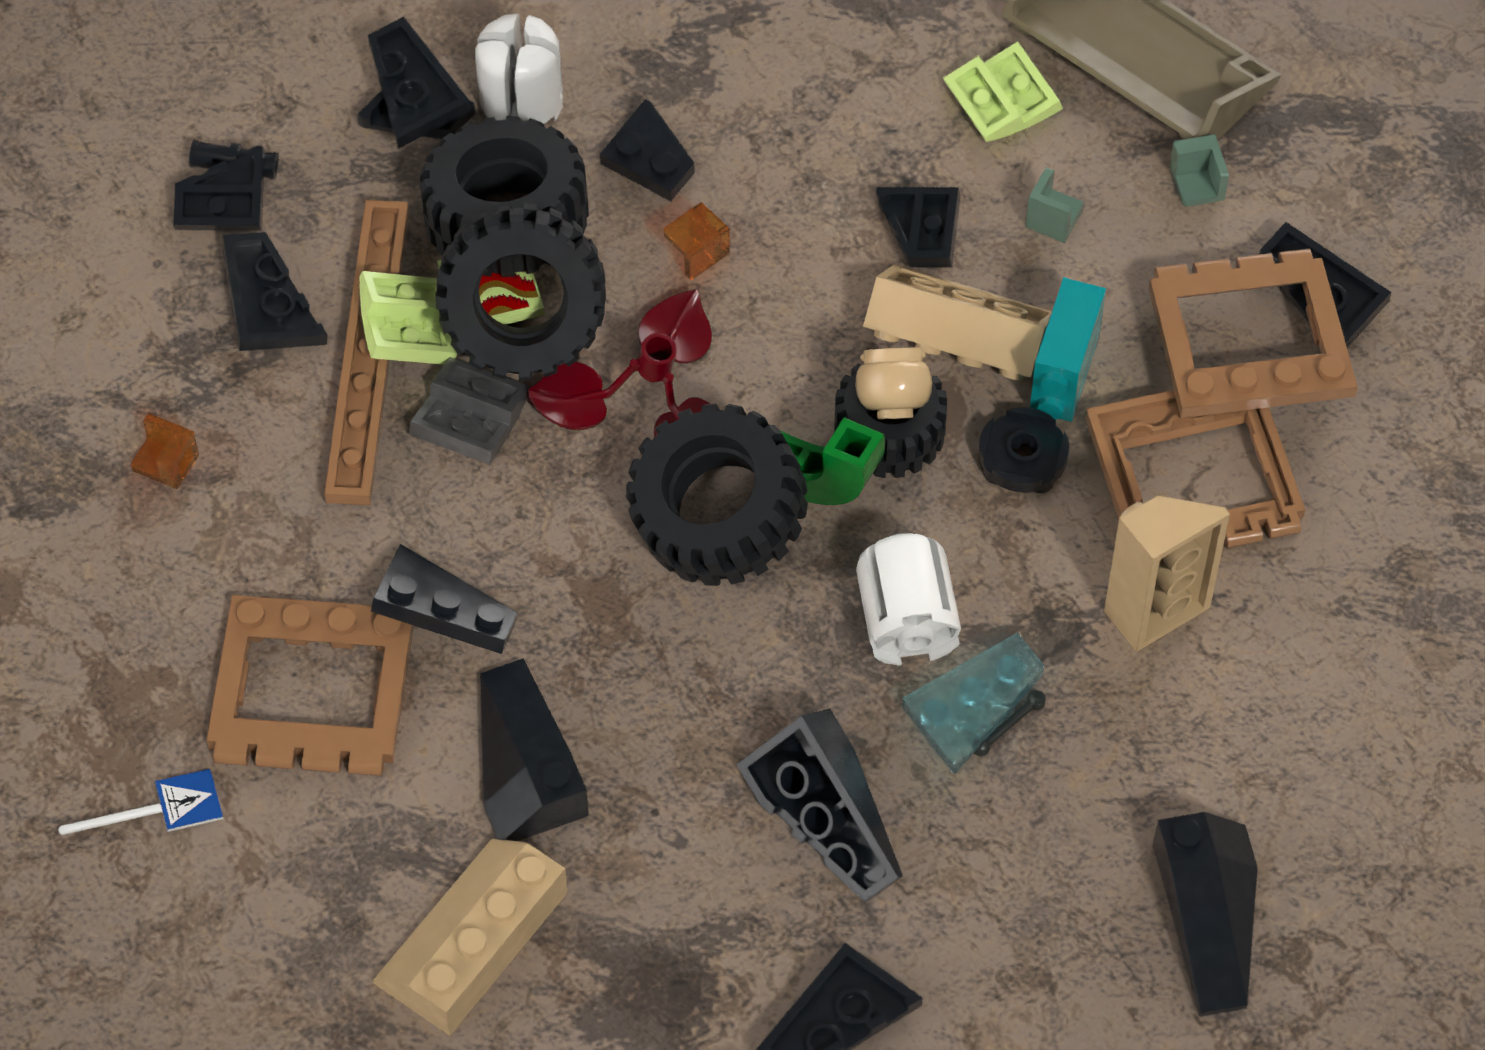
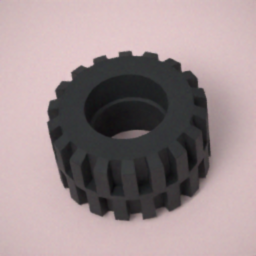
M857 364L851 369V376L845 375L840 381V389H837L834 432L842 419L847 418L885 435V452L875 469L876 477L885 478L886 473H894L895 478L905 477L906 470H910L913 474L921 471L923 462L930 465L936 459V451H941L944 444L947 395L946 390H941L942 382L938 376L932 377V393L929 401L923 407L913 409V418L900 424H884L870 417L877 410L866 409L857 397L855 387L856 375L861 364Z

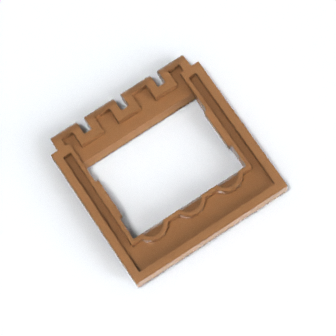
M1310 249L1279 252V263H1274L1271 253L1236 257V268L1233 269L1231 268L1229 258L1193 262L1192 274L1188 273L1186 263L1154 268L1155 278H1150L1148 289L1180 418L1356 397L1358 385L1322 258L1313 259ZM1302 284L1308 304L1306 306V313L1315 345H1319L1321 354L1195 369L1185 322L1182 319L1177 298Z
M1174 390L1086 408L1085 420L1118 520L1129 506L1137 502H1143L1131 462L1126 460L1123 449L1246 423L1273 500L1228 509L1227 511L1230 513L1224 545L1228 549L1260 542L1263 539L1261 527H1265L1269 539L1301 533L1300 519L1304 516L1305 507L1269 408L1180 418Z
M232 595L206 740L208 749L214 750V763L247 766L251 752L256 753L255 765L257 767L294 769L296 756H302V770L340 773L342 761L349 760V774L382 776L384 763H394L414 626L371 612L372 605ZM264 638L284 639L286 644L306 646L311 641L330 643L332 648L352 649L355 645L375 646L377 651H384L382 670L379 671L373 709V728L237 718L239 706H243L250 668L249 661H247L250 642H261Z

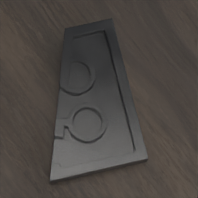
M404 16L368 34L370 51L398 149L471 111L468 97Z
M1285 222L1260 249L1259 254L1271 253L1274 263H1279V252L1310 249L1313 259L1322 258L1348 348L1388 304L1391 291ZM1302 284L1280 286L1309 323L1306 313V306L1308 304Z
M845 943L756 1050H852L921 1007L923 997Z

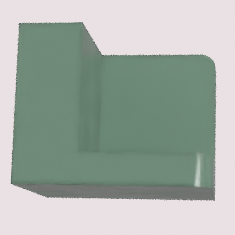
M1212 134L1174 141L1170 170L1182 205L1189 207L1225 200L1229 173L1216 135Z
M1046 167L1028 199L1026 228L1065 243L1083 211L1084 202L1052 189L1054 170Z

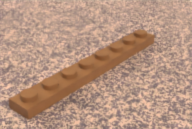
M365 200L324 492L326 503L371 506L390 360L374 359L370 356L362 321L359 277L362 271L401 275L410 213L408 202Z

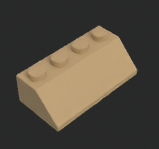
M894 264L876 276L863 327L875 330L873 335L885 341L899 342L900 338L915 342V348H922V352L933 355H940L941 351L957 355V361L964 365L981 368L984 363L1000 368L999 374L1004 377L1024 380L1025 376L1031 378L1034 375L1035 361L1052 311Z
M1156 496L1144 504L1141 502L1134 503L1121 514L1104 613L1136 652L1210 609L1230 516L1225 507Z
M491 839L373 979L374 984L451 1036L568 892L565 868L526 842Z

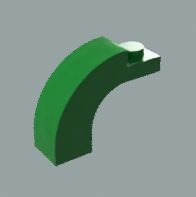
M847 418L842 419L826 446L815 445L780 431L794 453L806 480L808 492L804 497L807 502L814 504L842 505L855 500L860 495L885 452V435Z

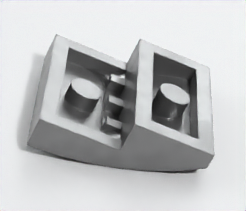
M450 357L431 382L429 398L410 421V435L490 465L517 421L528 398L530 386L507 377L502 379L492 376L493 372L485 369L478 370L469 363Z

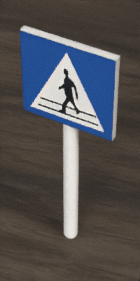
M211 769L155 781L160 801L158 804L62 825L58 831L61 835L163 812L167 832L222 820L223 814Z

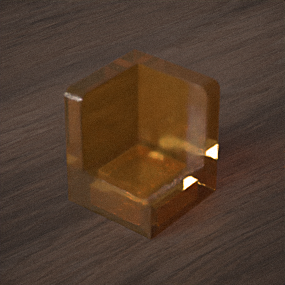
M702 202L663 229L664 237L684 255L685 275L690 280H693L730 254V228Z
M148 413L143 420L147 439L131 462L132 470L135 473L178 490L199 456L194 431Z

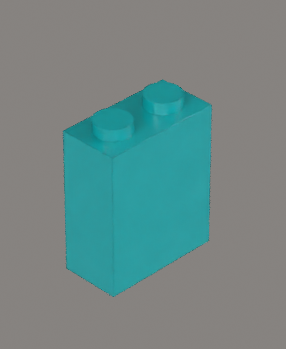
M1063 277L1035 361L1030 408L1044 411L1055 420L1073 421L1100 337L1106 288Z

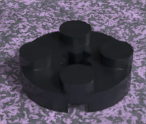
M1028 407L1013 408L1006 411V416L999 417L995 421L992 418L983 428L979 442V461L983 467V475L989 483L999 485L1014 492L1045 493L1053 487L1054 482L1064 473L1068 461L1069 440L1065 431L1063 435L1062 431L1056 426V420L1048 413ZM1021 443H1026L1030 445L1029 449L1034 454L1020 456L1012 448L1019 449Z

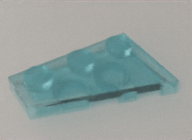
M1017 632L903 697L902 708L955 775L975 753L981 743L990 736L1043 676L1044 664Z

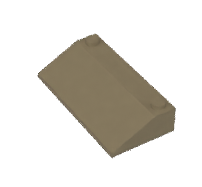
M1007 0L1001 14L1013 22L1014 27L1018 31L1034 36L1179 132L1183 140L1215 134L1217 139L1222 137L1279 81L1281 74L1167 0Z

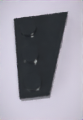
M267 233L223 235L222 249L239 351L327 345V332L321 323L317 324L309 310L310 304L303 293L299 294L289 277V269Z
M401 544L373 598L371 612L500 654L503 653L517 617V612Z

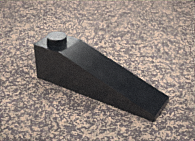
M524 658L480 673L484 809L496 838L520 841L589 816L585 784L570 749Z
M831 709L801 715L736 764L759 804L769 814H777L793 829L791 834L801 843L807 842L824 858L825 866L864 902L871 900L903 877L855 749Z
M1207 812L1160 819L1157 822L1153 848L1199 1017L1247 1009L1258 867L1246 825Z

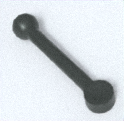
M1040 690L1031 691L1027 696V702L987 737L978 738L972 744L974 754L977 756L987 755L990 751V745L1031 710H1041L1046 703L1045 694Z

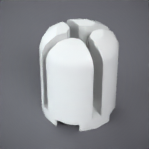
M519 14L503 15L487 24L477 39L478 45L475 48V60L481 112L483 109L486 117H495V120H506L507 116H518L521 121L528 122L531 118L541 121L543 124L547 123L552 117L556 120L563 108L560 46L553 29L542 19L529 15L524 27L525 46L522 47Z
M901 533L877 541L876 544L869 546L860 554L856 572L874 658L886 664L902 665L901 657L928 653L930 661L949 654L959 646L958 635L961 631V625L947 556L944 548L937 541L920 534Z

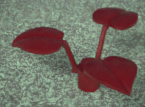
M694 289L671 296L654 306L644 315L638 328V339L641 344L638 359H631L629 366L607 389L602 390V378L592 367L579 362H574L570 366L561 364L557 366L556 374L548 377L543 376L538 383L529 388L528 396L532 404L542 416L560 427L570 430L590 429L603 422L606 417L607 408L603 399L610 398L635 371H638L645 380L649 382L662 381L665 385L667 406L671 412L660 415L656 420L654 438L658 435L655 428L665 420L670 425L680 419L678 416L679 412L689 408L693 413L701 412L702 405L710 403L699 397H690L683 401L679 407L677 406L673 390L674 376L671 373L674 362L688 364L697 361L708 352L711 345V326L702 307L698 291Z

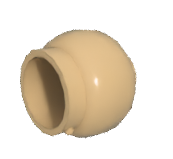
M886 348L863 351L860 359L864 364L857 371L856 393L860 403L866 409L877 410V419L913 418V409L923 407L929 401L932 393V376L928 365L922 362V358L926 355L925 352H922V348Z

